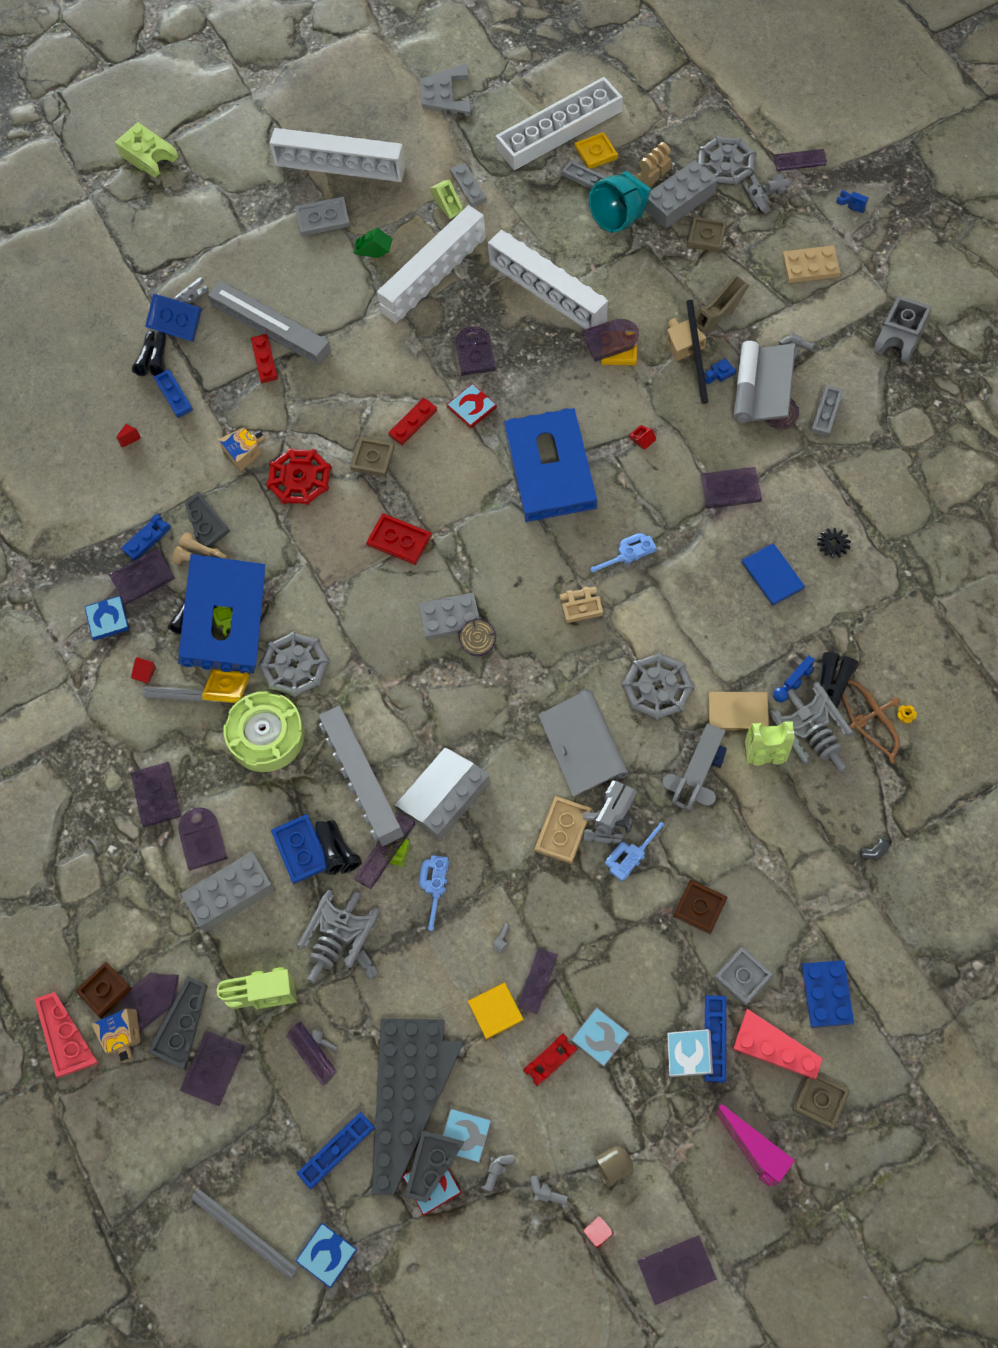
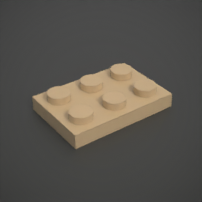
M834 245L783 251L782 257L788 283L840 277L841 272Z

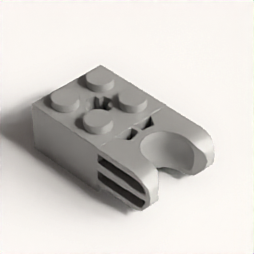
M897 296L875 343L874 353L882 355L888 347L895 346L902 351L900 361L907 364L930 319L932 306Z

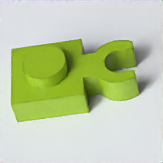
M219 606L213 609V620L217 629L223 627L222 634L227 639L228 635L226 632L231 630L232 611L228 607Z

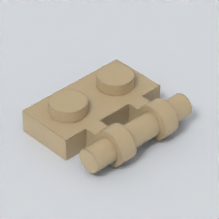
M588 586L582 587L581 590L577 591L568 590L566 593L559 594L560 601L568 600V603L562 604L566 623L603 616L599 596L591 597V595L597 594L596 586L591 588ZM580 597H584V598H585V599H582V600H577V601H575V598H580Z

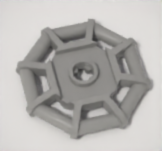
M716 136L714 140L704 146H700L698 149V163L717 179V183L733 184V186H736L740 181L749 175H753L755 172L754 164L757 153L748 147L740 137L724 138ZM717 146V149L713 152L709 151L713 147ZM737 149H742L745 152V154H742ZM705 157L710 159L709 163H705ZM748 160V166L743 165V161Z
M293 631L291 634L267 644L268 648L262 662L259 664V670L262 671L269 690L292 695L295 698L299 694L321 685L320 682L327 665L330 664V659L326 657L318 638L307 637ZM296 641L308 644L309 646L303 648L300 645H296ZM291 642L290 647L283 650L278 649L279 647ZM313 650H315L319 658L318 660H313L310 654ZM275 652L277 654L275 657V663L269 664L272 655ZM294 661L299 662L295 669L293 666L289 667ZM315 666H319L315 677L311 675L312 669ZM270 670H276L279 676L276 680L273 679ZM309 680V682L297 687V684ZM285 681L290 682L292 688L281 685V683Z
M661 652L632 662L633 665L625 680L622 681V687L625 689L632 710L655 718V720L677 712L682 713L685 710L686 702L691 692L695 690V686L689 678L684 662H678L664 656ZM657 662V667H651L648 670L643 668ZM661 663H664L675 669L671 672L667 669L662 668ZM637 672L642 675L639 682H632ZM678 673H680L684 685L678 684L676 678ZM660 683L663 689L655 690L654 684ZM633 689H638L641 698L636 699ZM683 691L679 701H676L674 698L677 692ZM646 702L655 706V710L643 705V703ZM671 703L673 705L659 710V707L662 706V704Z

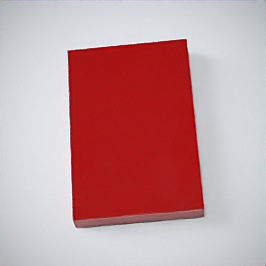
M382 513L366 545L416 565L432 537V533Z

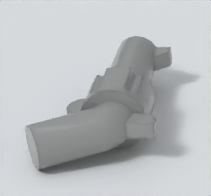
M794 331L792 335L779 341V345L795 343L796 347L801 346L809 351H812L816 344L815 342L809 343L803 340V337L796 335Z
M513 1154L498 1158L490 1157L491 1164L488 1169L490 1173L486 1185H483L482 1189L489 1192L493 1191L497 1177L506 1171L502 1165L514 1163Z
M538 1176L530 1177L535 1194L534 1201H553L562 1204V1207L565 1208L568 1196L551 1192L547 1184H543L541 1188Z

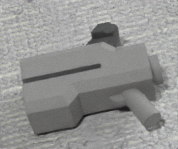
M612 781L605 793V804L602 810H599L597 813L584 812L583 820L596 821L594 829L601 835L611 836L615 827L618 826L625 827L626 833H629L632 829L633 821L629 817L628 812L636 799L637 791L626 786L621 793L624 784Z

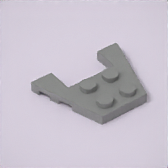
M467 64L420 79L422 108L441 112L442 110H448L452 114L460 112L465 113V116H471L470 100L453 102L452 81L468 79Z

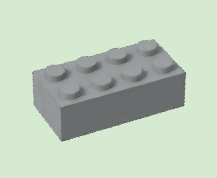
M694 160L651 190L645 211L667 229L716 194L717 179Z
M250 852L182 892L181 895L198 926L206 933L273 893L275 889L254 853Z

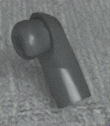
M879 838L877 840L878 843L873 848H861V858H881L888 851L889 843L885 838Z

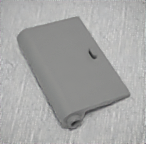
M587 689L581 690L576 696L538 715L573 797L608 780H621L629 774L592 691Z

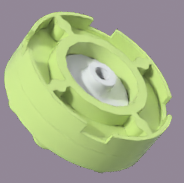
M268 691L252 693L240 699L228 712L229 717L223 728L224 739L233 757L245 768L257 772L275 771L288 765L299 754L305 738L304 724L295 705L285 696L269 694Z

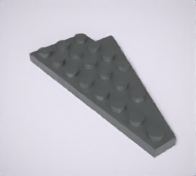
M381 1019L372 1195H395L403 1178L402 1176L405 1174L419 1143L422 1130L424 1131L463 1047V1041H444V1020Z

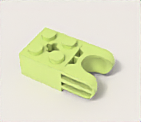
M139 122L115 141L121 157L154 178L161 174L157 164L159 161L169 160L174 162L179 158L176 149L171 144Z
M793 721L782 722L778 726L765 727L761 723H752L745 740L747 764L753 763V765L759 766L770 762L776 765L787 762L795 739Z
M283 967L274 968L272 972L267 973L255 971L250 976L224 980L217 986V996L232 1009L253 1006L257 1010L297 1003L295 979L288 969Z

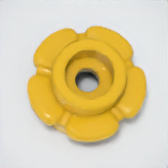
M902 705L898 708L897 716L902 723H911L916 719L917 712L914 711L915 709L911 705Z

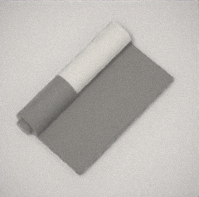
M745 341L742 343L733 416L737 422L746 423L789 417L795 343L760 348L759 344L755 341Z

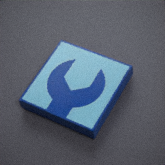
M121 596L84 606L93 641L130 630Z
M321 1223L296 1259V1262L329 1288H332L358 1249Z

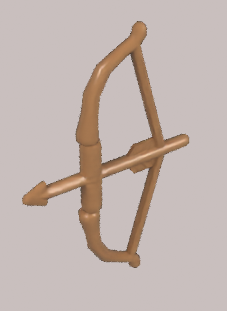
M850 679L848 684L857 687L861 691L873 712L866 716L860 714L854 718L844 693L842 699L851 720L849 727L851 729L856 728L889 757L890 763L894 764V757L900 748L899 736L893 723L889 721L883 711L893 705L896 707L900 702V698H890L891 701L879 707L869 691L860 683ZM877 715L880 721L887 727L895 743L892 753H889L862 729V727L867 725V720Z

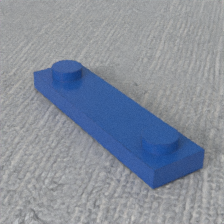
M705 995L704 1030L709 1029L711 1031L713 1074L704 1075V1082L726 1083V996Z
M360 1112L296 1174L312 1190L373 1132L375 1127Z

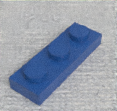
M169 369L154 376L155 382L177 418L193 411L192 406Z

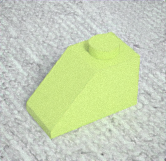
M444 180L430 188L437 205L449 219L457 216L464 210L450 180Z

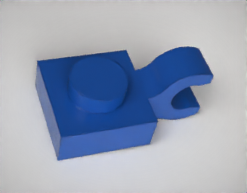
M841 190L840 197H837L836 203L839 205L848 204V208L864 213L869 197L854 191L852 194H849L847 191Z
M725 358L712 365L711 369L705 372L707 376L705 377V382L710 384L716 379L722 382L735 375L736 370Z

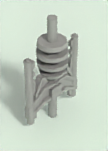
M815 682L812 689L816 696L811 703L804 706L794 690H789V698L798 711L789 716H782L779 711L771 710L770 715L777 726L782 722L793 721L794 734L804 740L811 738L809 743L812 747H815L814 752L820 754V759L823 761L831 759L840 773L845 771L847 768L837 755L842 750V746L840 743H837V736H832L833 731L826 729L827 725L830 724L829 714L834 721L838 722L837 725L842 728L841 731L844 735L852 736L853 731L837 710L828 694L819 682ZM795 736L792 748L802 763L808 764V758L810 757L807 752H803L804 748L799 746L800 742Z
M327 890L297 945L298 949L307 948L308 940L313 937L312 933L316 931L320 924V932L324 936L318 938V944H315L313 947L315 953L310 955V960L315 964L307 979L310 983L314 984L322 968L332 969L334 966L333 962H337L339 959L338 954L343 950L341 945L344 943L349 944L355 940L352 944L353 949L349 950L350 955L346 956L344 960L346 968H351L371 928H373L380 913L378 908L370 910L368 916H355L351 914L361 896L356 891L353 892L343 911L331 904L334 895H332V890Z

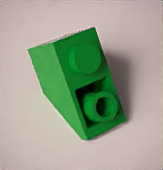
M377 227L355 241L353 253L355 255L380 258L389 252L393 238Z

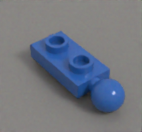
M808 655L785 681L784 686L774 690L773 698L779 703L785 702L789 697L788 691L791 689L796 691L803 682L802 678L804 676L808 677L814 670V658Z

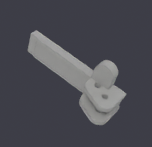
M707 723L684 777L681 778L674 774H667L663 778L664 788L675 793L672 805L683 808L691 813L695 802L704 806H712L715 803V793L702 787L724 737L725 730ZM685 784L695 788L688 805L678 801Z

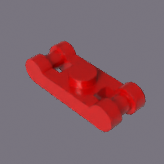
M564 1033L523 1069L526 1075H530L533 1078V1083L537 1087L577 1052L578 1049L567 1041L568 1038ZM560 1046L565 1050V1053L562 1055L557 1052ZM539 1065L545 1070L541 1074L536 1070Z

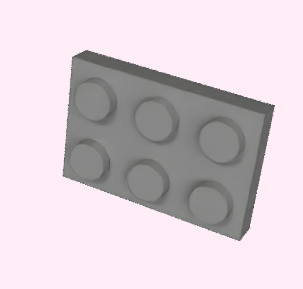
M344 196L295 206L301 237L350 227Z
M474 592L419 603L426 640L462 633L461 631L467 623L472 621L475 628L474 621L480 620Z

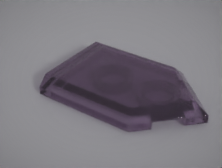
M149 973L134 985L132 990L119 1002L123 1009H136L140 1031L144 1030L172 1007L176 999L179 975Z

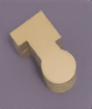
M661 142L658 144L657 148H654L651 153L646 155V158L639 162L641 172L637 174V179L648 187H651L659 180V177H662L671 169V158H669L671 150L666 143Z

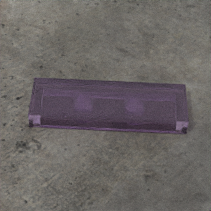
M824 149L774 154L777 171L826 166L827 164Z
M538 948L518 1003V1008L538 1014L558 954Z
M302 1022L296 1023L286 1037L323 1086L331 1080L337 1071Z

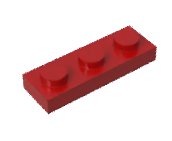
M268 334L251 337L261 383L278 380Z
M422 398L388 432L389 437L403 445L437 412V406Z

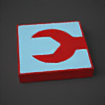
M472 383L447 403V408L472 429L495 410L497 405Z
M448 1169L427 1203L415 1201L422 1215L425 1216L460 1195L461 1191ZM411 1171L402 1176L407 1185Z

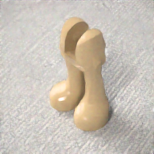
M186 532L179 540L180 547L177 546L174 550L172 563L181 565L184 561H190V555L193 553L185 549H192L209 557L229 559V557L218 549H212L194 540L192 534Z

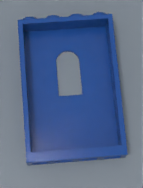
M565 408L560 411L528 415L527 417L512 418L504 421L506 438L525 522L597 509V497L575 408ZM548 433L554 437L559 457L558 462L541 463L536 441L539 435Z
M195 554L190 555L177 664H181L184 667L197 666L205 670L214 668L220 669L223 672L239 671L240 673H254L257 661L266 564ZM214 606L233 608L230 636L226 640H217L211 634Z

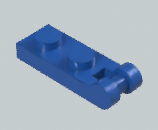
M158 514L154 515L145 527L121 547L122 551L135 562L171 529V525L163 522L162 517Z

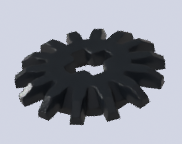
M828 528L826 529L827 533H820L824 537L817 538V540L822 541L817 543V546H822L819 551L825 550V556L832 554L831 558H834L835 554H837L840 558L841 552L845 555L847 554L845 548L850 550V546L846 543H851V540L845 539L848 537V534L841 536L843 530L836 533V528H834L832 533ZM833 539H837V543H839V545L836 544L835 547L831 546V542H829V540L832 541Z

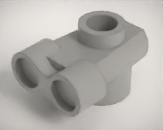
M783 173L771 177V182H767L762 188L766 195H771L775 192L782 194L787 191L790 181L788 178H784Z

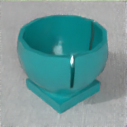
M628 171L623 172L621 176L613 175L600 179L594 184L589 193V208L593 219L602 229L611 233L628 229L637 219L643 216L651 188Z

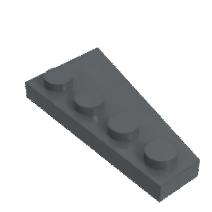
M189 976L187 977L148 1050L149 1054L186 1071L208 987L206 984Z

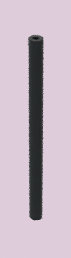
M687 300L686 305L701 403L706 404L708 403V395L693 300Z

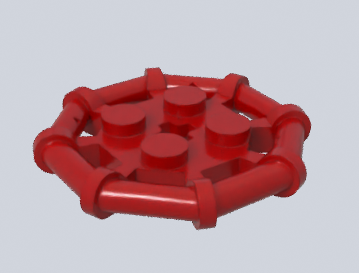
M289 448L286 453L269 464L270 471L268 482L266 483L267 489H270L284 505L286 503L306 504L307 506L323 492L329 490L328 483L332 467L331 464L327 463L317 453L316 449L299 450ZM291 458V460H289V464L282 465L284 462ZM312 460H315L319 465L313 466L311 464ZM277 471H281L280 478H276ZM298 473L302 474L301 478H296L294 476H297ZM318 473H323L322 481L317 480ZM282 484L286 489L284 493L277 486ZM313 486L318 487L309 495H307V492H310L313 489ZM291 493H302L303 497L290 495Z

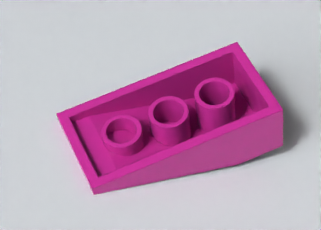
M721 1104L715 1114L756 1173L760 1175L759 1179L770 1187L772 1184L775 1187L780 1183L795 1160Z

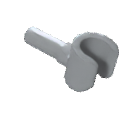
M505 923L501 935L494 941V949L499 953H502L508 945L503 941L510 927L507 923Z
M312 1031V1043L326 1046L336 1052L337 1046L322 1039L323 1032Z

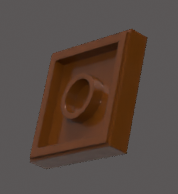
M690 879L673 917L711 935L728 897Z
M105 962L76 990V993L102 1019L132 988L109 963Z

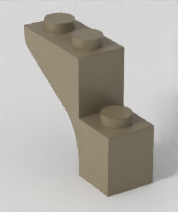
M734 275L708 305L699 308L695 315L697 328L704 333L714 331L722 316L733 314L749 284L737 275Z

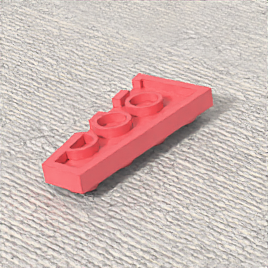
M53 992L35 998V1004L56 1078L58 1079L97 1065V1060L56 993Z
M746 1010L733 1048L734 1051L813 1080L817 1079L823 1060L822 1057L750 1010Z

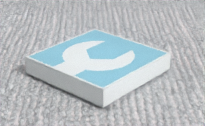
M709 1029L668 1033L669 1076L713 1074L711 1031Z

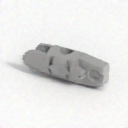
M755 174L750 177L754 183L752 186L746 181L742 184L756 209L760 208L764 214H767L771 211L767 204L769 199Z
M199 277L177 294L174 300L192 304L206 293L209 288L205 285L196 290L204 282L203 278Z

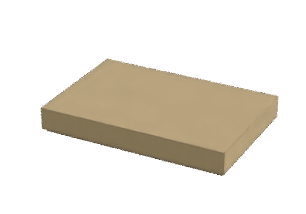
M767 692L708 693L709 724L731 731H748L752 723H761L764 727L769 726Z
M554 796L534 852L573 864L584 830L589 821L583 820L584 812L592 813V808Z

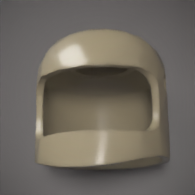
M614 1146L595 1157L602 1179L607 1187L613 1186L622 1177H628L633 1171V1162L630 1155L620 1146Z

